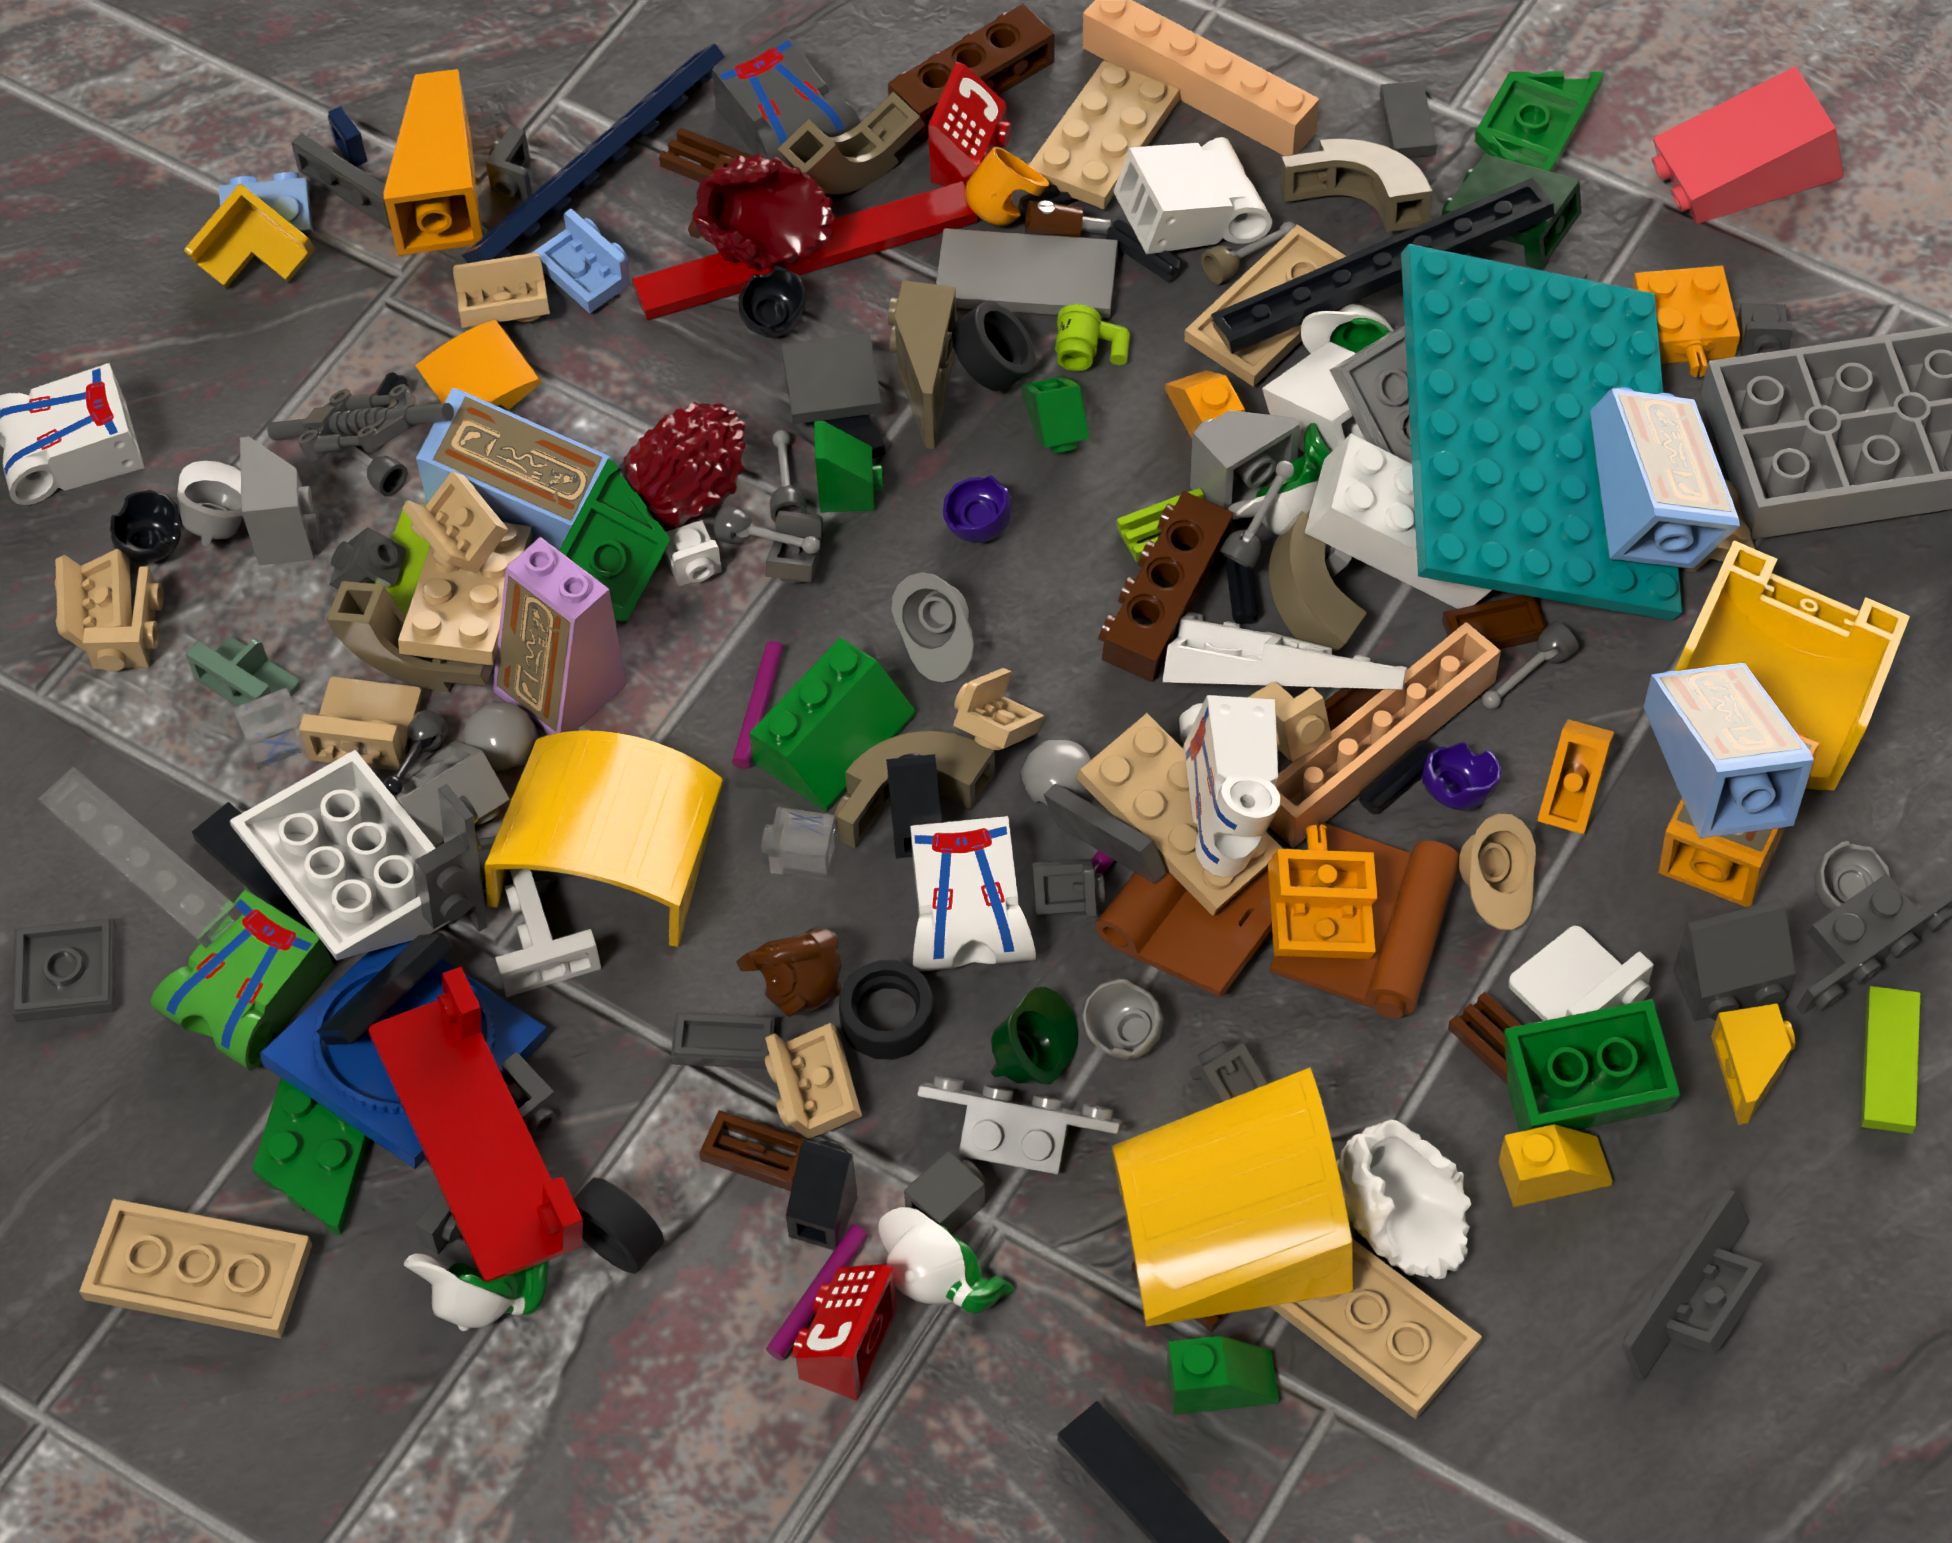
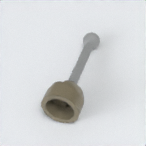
M1285 222L1281 225L1280 230L1237 251H1234L1231 247L1221 245L1203 252L1201 262L1205 274L1215 284H1220L1232 278L1239 269L1241 258L1282 239L1296 225L1293 222Z

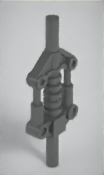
M405 384L394 387L389 392V395L378 396L376 393L352 396L348 389H343L333 394L329 399V403L324 407L314 408L306 419L271 422L268 425L267 432L272 440L299 437L297 442L309 461H316L324 457L327 452L344 451L350 446L361 445L364 451L368 453L377 452L385 443L417 424L451 421L454 417V409L450 403L417 406L415 396ZM389 405L388 408H384V407H380V406Z

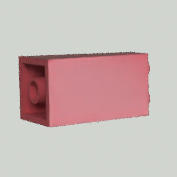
M1796 66L1653 138L1657 154L1651 158L1653 166L1662 181L1669 179L1674 188L1670 190L1678 209L1681 212L1688 210L1696 224L1827 184L1844 177L1836 127Z

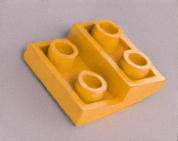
M495 319L456 336L415 365L441 403H445L451 389L455 388L495 406L501 404L509 411L542 383L500 323Z

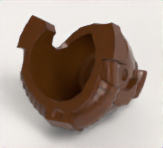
M822 927L811 928L801 935L767 942L756 950L746 953L736 961L740 971H761L766 980L765 996L788 1017L816 1010L822 1005L832 1002L841 991V984L838 982L842 964L840 955L836 951L839 939L834 932Z

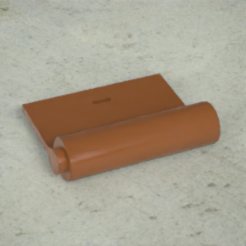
M1319 821L1317 829L1320 825L1327 827L1328 851L1374 852L1377 900L1372 905L1376 953L1371 959L1274 956L1268 972L1373 1008L1378 1014L1387 1018L1398 1019L1412 1014L1415 1011L1458 873L1459 853L1452 847L1437 841L1418 842L1414 846L1412 853Z
M1268 868L1213 916L1167 869H1165L1166 874L1155 884L1134 872L1095 922L1097 933L1114 949L1222 998L1272 930Z

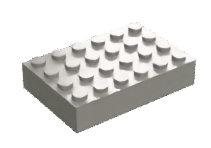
M1952 325L1708 361L1701 397L1729 480L1733 482L1738 492V500L1746 524L1750 529L1751 539L1952 509Z

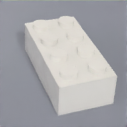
M1350 434L1324 459L1305 529L1306 534L1457 609L1475 605L1492 590L1418 577L1411 463L1353 434Z

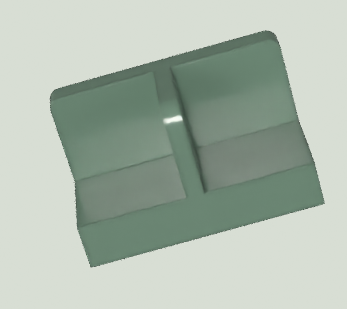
M229 637L216 651L197 641L186 652L187 660L196 681L264 724L300 688L298 678L267 659L263 644L257 639H253L247 645H244L233 637Z

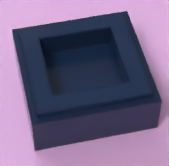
M339 106L329 111L327 116L333 140L347 161L355 167L368 162L361 133L343 107Z

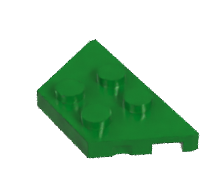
M1510 71L1478 125L1474 142L1488 155L1553 173L1603 82L1604 73L1590 71L1589 78H1564V71H1546L1541 74H1535L1530 71Z
M607 459L559 551L609 588L615 623H627L671 539L659 522L654 520L637 492H634L624 479L615 462Z
M281 1078L252 1169L255 1176L271 1189L281 1191L287 1196L288 1201L301 1211L307 1210L322 1221L326 1229L331 1233L341 1235L370 1138Z

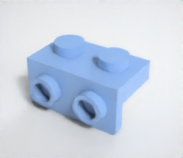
M277 173L273 175V181L256 182V177L240 176L231 178L230 185L218 186L220 206L241 183L302 233L313 232L309 194L312 193L311 184L306 178H299V173Z
M570 209L563 214L566 229L532 253L540 254L543 272L588 313H591L630 286L627 267L629 259L622 247L617 243L611 244L590 219H582L575 211Z

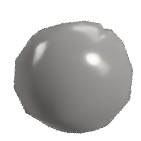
M498 701L477 709L468 720L463 733L464 744L482 750L494 772H503L511 767L525 765L536 739L539 738L535 722L528 713L513 703Z
M1047 740L1031 751L1025 759L1021 775L1025 790L1033 802L1037 803L1040 801L1048 805L1043 794L1054 784L1060 785L1090 802L1094 796L1076 779L1079 770L1091 761L1088 752L1081 745L1070 740Z
M1849 841L1841 842L1824 854L1815 872L1816 894L1822 904L1832 912L1885 874L1890 877L1888 866L1872 847L1850 844Z
M1117 979L1100 984L1087 997L1082 1013L1085 1031L1092 1043L1103 1053L1122 1060L1137 1059L1146 1055L1159 1041L1164 1023L1158 1001L1148 991L1127 979Z

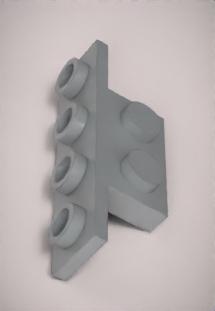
M934 1076L933 1084L925 1083L920 1085L918 1096L967 1105L958 1156L1057 1175L1061 1171L1069 1125L1118 1134L1123 1124V1120L1112 1118L1113 1109L1083 1104L1082 1112L1063 1109V1100L1042 1095H1033L1032 1103L1012 1099L1014 1091L1010 1089L984 1085L983 1093L963 1090L964 1081L942 1076Z

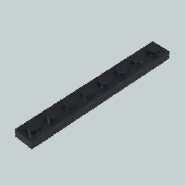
M1533 177L1212 313L1213 327L1230 353H1236L1301 325L1304 318L1309 314L1320 311H1334L1402 282L1401 253L1408 244L1465 255L1554 217V203Z

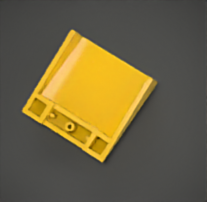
M1733 541L1674 671L1745 663L1792 728L1803 732L1811 740L1819 742L1814 764L1805 788L1834 791L1868 726L1910 616L1866 597L1858 611L1773 574L1772 570L1776 564V558Z
M579 730L555 733L536 739L485 862L487 906L498 907L509 869L542 870L581 876L636 892L670 907L669 945L679 947L722 789L723 779L705 765L677 750L635 736L605 731Z
M1311 1068L1294 1073L1111 1146L1136 1267L1137 1283L1146 1327L1346 1294L1353 1290L1352 1238L1332 1140Z

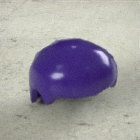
M991 475L984 478L970 477L956 483L944 498V520L951 532L964 541L987 542L998 537L1010 523L1012 503L1007 487L1004 488Z
M1460 742L1449 748L1438 747L1428 754L1423 764L1422 780L1426 791L1442 805L1454 810L1469 811L1477 808L1490 798L1500 782L1502 768L1496 756L1490 750H1486L1481 754H1475L1468 749L1466 742Z

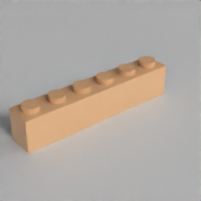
M1095 0L1083 12V49L1112 64L1180 88L1179 100L1284 156L1297 155L1316 135L1319 98L1133 0Z
M1465 622L1407 669L1402 690L1383 689L1332 730L1331 739L1300 757L1278 774L1275 787L1280 795V806L1269 827L1292 848L1296 847L1307 838L1306 828L1308 826L1318 825L1319 821L1325 823L1358 796L1361 790L1418 741L1426 740L1493 685L1496 681L1501 651L1470 624Z

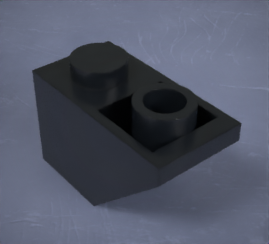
M910 753L899 758L886 759L896 859L912 857L911 826L942 823L935 754L920 755Z
M804 1139L800 1147L786 1211L788 1234L791 1238L834 1250L843 1238L858 1199L853 1154L831 1141L815 1143Z

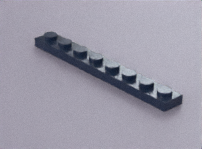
M714 43L696 52L462 254L466 262L473 263L507 257L512 252L508 245L517 237L524 241L542 226L538 221L541 216L547 211L553 215L565 207L572 200L568 195L571 190L577 185L580 189H583L601 175L597 168L602 163L608 160L612 164L630 150L627 142L636 134L639 138L647 135L659 125L660 122L656 117L666 109L668 113H671L689 98L685 91L693 84L699 88L713 78V67L725 58L717 45Z

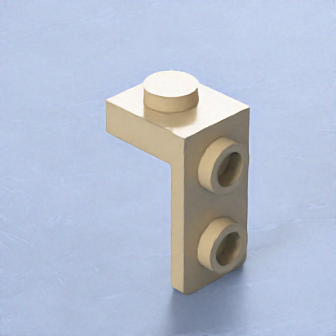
M149 566L139 567L132 627H95L84 629L83 646L93 669L119 671L123 668H149L151 649H157L159 643V631L155 621V612L161 611L163 608L161 583H155Z
M1272 682L1247 697L1275 699L1277 749L1291 762L1296 761L1332 738L1324 697L1314 688H1310L1293 698L1277 682Z

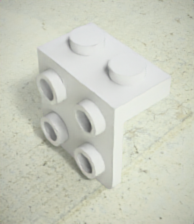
M1572 926L1510 975L1508 985L1532 1011L1545 1021L1642 1001L1651 989L1648 983L1654 964L1639 951L1622 965L1582 927Z

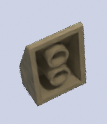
M902 280L899 297L891 298L889 304L888 324L895 325L892 327L890 336V352L897 353L898 374L925 448L935 449L956 354L951 336L954 323L957 322L956 287Z

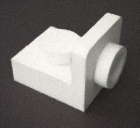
M702 520L666 532L671 540L664 554L678 587L691 582L705 581L712 575L722 572L718 545L715 540L710 539Z

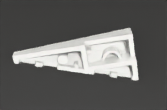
M1189 612L1180 619L1178 638L1168 645L1163 682L1268 685L1272 682H1277L1280 686L1402 690L1406 679L1407 667H1394L1370 662V658L1361 655L1354 656V659L1332 655V648L1272 632L1263 633L1242 629L1240 624L1229 621L1224 622L1223 625L1204 622L1202 614Z

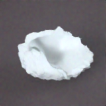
M1388 1120L1375 1126L1367 1127L1362 1134L1354 1135L1352 1139L1348 1140L1346 1146L1341 1151L1337 1167L1347 1215L1358 1233L1367 1239L1378 1256L1386 1257L1391 1266H1398L1409 1276L1417 1274L1428 1277L1431 1275L1434 1279H1443L1446 1277L1447 1270L1457 1271L1468 1253L1466 1234L1470 1226L1465 1221V1212L1471 1206L1470 1198L1464 1194V1175L1462 1172L1457 1171L1456 1164L1443 1157L1440 1151L1428 1141L1421 1140L1419 1134L1411 1132L1405 1125L1396 1120Z

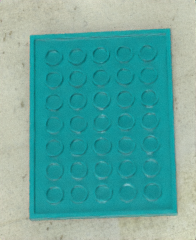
M1408 244L1401 253L1418 577L1670 621L1675 620L1682 613L1678 567L1615 560L1609 557L1590 410L1611 388L1627 387L1635 392L1663 393L1655 293Z

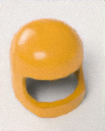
M993 147L967 181L965 199L972 211L989 224L996 226L1009 225L1020 217V212L1012 201L1013 192L1021 189L1026 190L1032 195L1041 196L1049 186V182L1042 174L1004 149Z

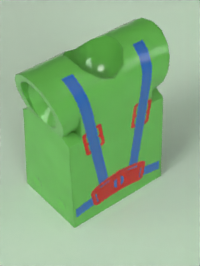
M245 889L189 957L188 966L174 971L158 985L151 998V1007L188 1031L213 1037L218 1051L249 1071H252L261 1064V1052L271 1043L273 1033H279L335 967L326 946L316 933Z

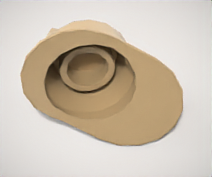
M1496 814L1487 818L1477 829L1476 834L1472 835L1465 842L1459 855V870L1462 879L1470 888L1471 899L1477 912L1487 924L1498 930H1513L1522 925L1530 914L1533 901L1536 846L1532 833L1525 823L1511 814Z

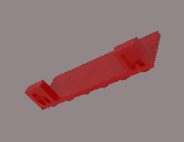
M458 967L442 973L443 994L437 995L436 1001L371 1024L369 1026V1036L482 1280L492 1281L511 1276L581 1248L583 1219L563 1177L552 1180L481 1033V1006L462 967Z

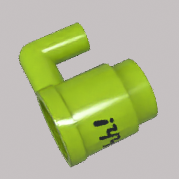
M1082 304L1067 305L1058 312L1055 345L1057 362L1061 367L1070 371H1083L1090 368L1093 358L1097 353L1098 339L1112 342L1111 363L1124 365L1128 360L1129 330L1124 326L1101 321L1100 313L1090 306Z

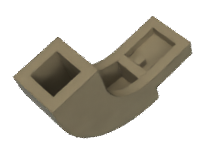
M892 92L860 124L847 133L836 137H827L808 119L777 150L792 167H799L801 172L810 175V179L815 180L826 194H844L873 183L895 167L899 161L894 154L925 123L913 109Z
M1325 139L1320 140L1319 151L1281 157L1280 192L1284 202L1330 195L1355 197L1369 203L1377 210L1387 232L1411 229L1430 221L1432 190L1425 175L1415 163L1393 149L1362 140Z
M1301 511L1281 531L1273 546L1269 563L1271 592L1281 618L1295 638L1332 648V655H1334L1346 644L1367 613L1341 592L1331 579L1325 562L1326 543L1305 533L1310 511L1307 514Z
M341 582L326 620L338 639L361 660L393 678L430 690L450 692L453 683L486 686L493 669L492 665L399 654L398 639L406 614L395 604L385 585Z
M941 731L906 733L873 746L858 757L845 772L847 794L840 800L834 818L837 820L839 841L856 849L883 809L890 804L886 759L899 758L910 753L920 755L935 754L939 796L972 810L995 776L994 750L983 747L968 737Z

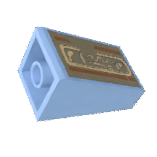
M1627 387L1611 388L1590 410L1610 559L1693 569L1740 526L1738 515L1694 399L1679 398L1670 393L1650 394L1635 392Z
M452 388L445 403L452 405L454 409L453 419L433 424L416 457L427 503L451 471L457 472L469 480L502 522L531 526L532 541H536L541 537L553 547L560 548L607 459L611 460L610 456L462 390Z
M1746 664L1715 665L1706 668L1652 674L1643 708L1698 837L1706 838L1794 826L1814 759L1809 749Z

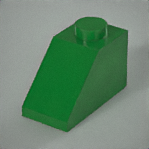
M1064 375L1020 384L1026 409L1037 442L1044 448L1051 447L1052 453H1059L1078 448L1077 441L1090 439L1080 385Z
M814 421L815 465L820 513L875 511L874 492H883L882 465H873L872 446L825 421Z
M1224 1336L1168 1341L1167 1372L1174 1415L1278 1404L1279 1398L1270 1350Z

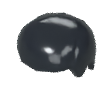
M775 266L771 272L763 275L753 274L739 295V316L750 331L766 337H779L792 332L805 315V286L796 273L781 266Z
M153 490L134 492L127 495L121 511L117 515L113 514L111 516L110 537L114 549L118 548L130 560L144 564L154 563L169 556L175 550L181 538L178 505L167 494Z

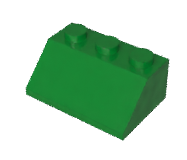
M840 637L749 732L753 763L825 812H828L847 791L845 772L851 764L873 746L898 736L916 717V710L877 660Z
M1653 999L1525 1024L1504 1030L1508 1093L1519 1132L1553 1124L1573 1130H1580L1667 1112L1680 1097Z

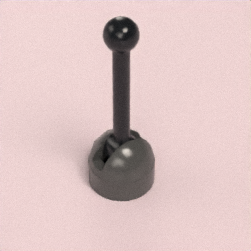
M430 710L420 711L415 714L409 723L407 737L412 747L394 776H389L384 781L385 787L392 795L401 792L403 788L402 780L420 752L427 753L436 750L447 737L449 731L448 724L438 713Z

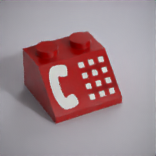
M959 62L955 63L928 124L931 183L942 186L963 181L966 187L970 176L993 147H1007L1011 136L1012 123L1007 122L1006 102L965 64Z
M885 1264L837 1268L830 1284L822 1283L813 1304V1312L816 1313L810 1329L803 1327L800 1330L792 1350V1357L796 1358L800 1380L857 1401L897 1312L893 1267Z

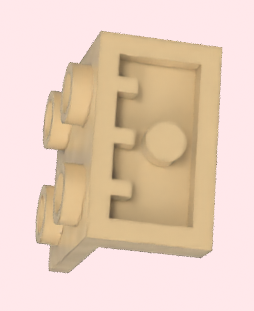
M331 677L319 716L303 714L299 727L308 760L332 763L356 750L370 768L397 771L406 756L409 745L407 729L415 714L418 713L422 698L421 689L416 686Z

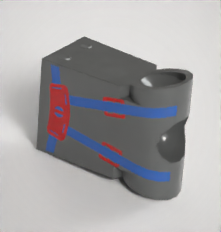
M785 32L712 69L715 108L755 155L757 153L762 154L763 159L773 160L779 157L784 163L792 167L777 149L808 119L827 137L840 136L860 124V120L850 104L837 94L828 91L826 83Z

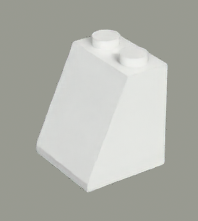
M1327 342L1262 388L1270 415L1292 417L1300 423L1298 448L1303 452L1304 434L1311 423H1316L1320 437L1331 452L1350 434L1365 440L1329 369L1356 353L1332 342Z

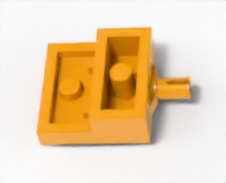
M1723 266L1639 272L1634 274L1633 289L1655 293L1661 364L1688 362L1690 375L1697 377L1699 370L1700 377L1706 374L1707 360L1735 357L1740 333Z
M1317 825L1308 826L1306 828L1308 850L1277 849L1268 862L1274 956L1371 959L1376 953L1372 905L1377 900L1374 852L1328 851L1327 827L1320 825L1317 829Z

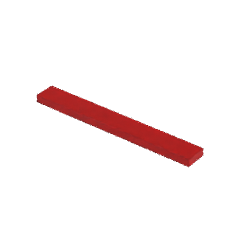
M961 181L835 218L829 225L832 235L828 242H824L808 258L799 257L798 260L792 263L786 261L778 266L784 267L797 275H802L943 233L944 228L956 229L978 222V216L972 211L965 199V185ZM720 253L632 278L645 318L650 320L741 293L753 274L763 275L769 273L775 266L764 269L758 264L755 268L749 269L747 264L736 258L732 261H726Z

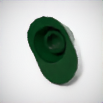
M1047 987L1033 988L1025 994L1010 1016L995 1028L991 1037V1048L996 1063L990 1071L994 1077L1006 1075L1008 1079L1019 1084L1039 1082L1040 1084L1049 1085L1058 1078L1073 1057L1078 1046V1028L1075 1016L1068 1003L1057 992Z

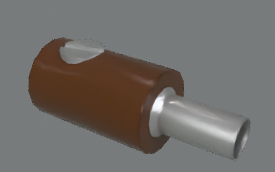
M1029 201L1025 216L1026 234L1079 237L1082 231L1107 235V230L1111 226L1110 219L1083 216L1082 207L1052 204L1049 201Z

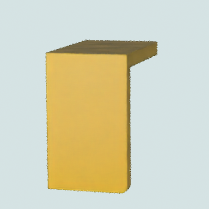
M239 183L186 246L184 252L192 262L227 289L254 256L285 281L289 282L314 253L316 248L306 235Z

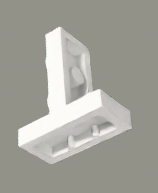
M509 869L513 883L504 886L512 914L521 911L525 924L516 926L523 949L495 957L506 997L600 970L601 964L592 930H585L553 940L531 870Z

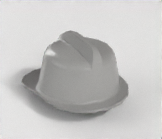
M214 461L193 462L183 468L179 475L177 489L179 518L182 526L188 531L201 536L202 547L208 548L212 539L233 537L244 519L241 508V471L233 466Z
M921 572L907 576L897 585L892 596V614L909 656L918 672L929 680L941 683L956 680L966 672L973 659L974 640L968 623L969 609L966 600L958 589L934 574Z

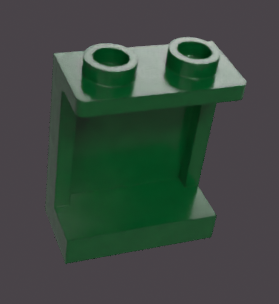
M1484 154L1475 168L1470 169L1466 173L1463 184L1454 197L1447 199L1442 210V216L1533 177L1554 203L1555 216L1507 236L1502 240L1523 245L1525 264L1542 270L1582 213L1580 181Z

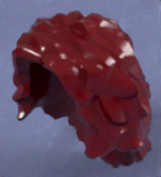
M757 153L745 159L742 155H739L727 167L723 166L712 171L710 176L700 183L696 192L697 205L692 213L696 229L707 242L715 246L724 260L732 261L736 258L747 264L749 269L755 268L758 264L762 268L768 269L771 266H778L786 261L792 263L798 260L799 257L808 258L824 242H828L832 235L829 225L835 220V215L832 214L830 209L833 202L831 198L825 197L824 190L818 186L815 180L810 179V175L801 172L799 167H790L779 157L773 160L763 159V155Z
M692 402L686 408L676 409L671 415L665 414L653 429L647 430L645 435L639 438L638 443L631 447L628 454L624 457L623 463L625 465L622 476L633 491L637 492L647 506L649 513L655 521L659 522L665 532L690 524L692 520H696L711 512L715 506L723 504L725 498L730 494H735L738 475L744 472L741 460L742 453L746 449L743 432L745 430V422L738 419V414L735 410L728 411L725 405L721 403H715L710 406L708 403L698 404Z

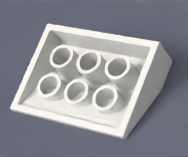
M356 750L230 820L232 828L336 960L412 941L418 935L431 934L451 922L447 921L433 929L422 914L415 860L436 848Z

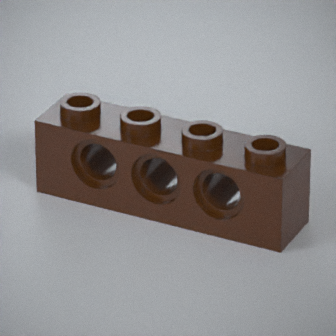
M1021 4L1013 10L999 15L994 21L979 30L967 34L962 40L945 50L933 54L928 60L896 76L894 80L888 83V95L894 92L921 117L925 125L914 137L919 142H922L929 137L928 124L956 62L965 64L999 96L1055 62V33L1026 5Z
M1186 491L1181 493L1175 506L1167 504L1157 526V529L1161 530L1157 541L1148 540L1138 561V566L1142 567L1136 579L1129 577L1122 588L1118 602L1123 604L1117 616L1109 614L1101 628L1098 640L1104 642L1101 660L1153 683L1166 658L1168 645L1176 639L1179 633L1180 619L1190 612L1220 554L1225 540L1230 535L1234 512ZM1185 544L1192 549L1182 551L1175 548L1174 545ZM1163 580L1171 583L1173 586L1162 588L1154 582ZM1144 617L1152 620L1154 623L1151 625H1141L1134 619Z

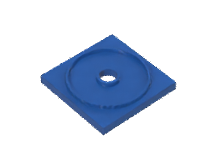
M408 941L367 952L261 1052L262 1065L416 1169L426 1157L369 1036V1028L353 1044L326 1045L316 1032L412 942ZM441 959L375 1023L436 1001L437 995L443 994L442 973L453 970L456 967ZM465 974L481 1006V1033L505 1081L506 1078L501 1064L515 1052L526 1060L547 1039V1027Z

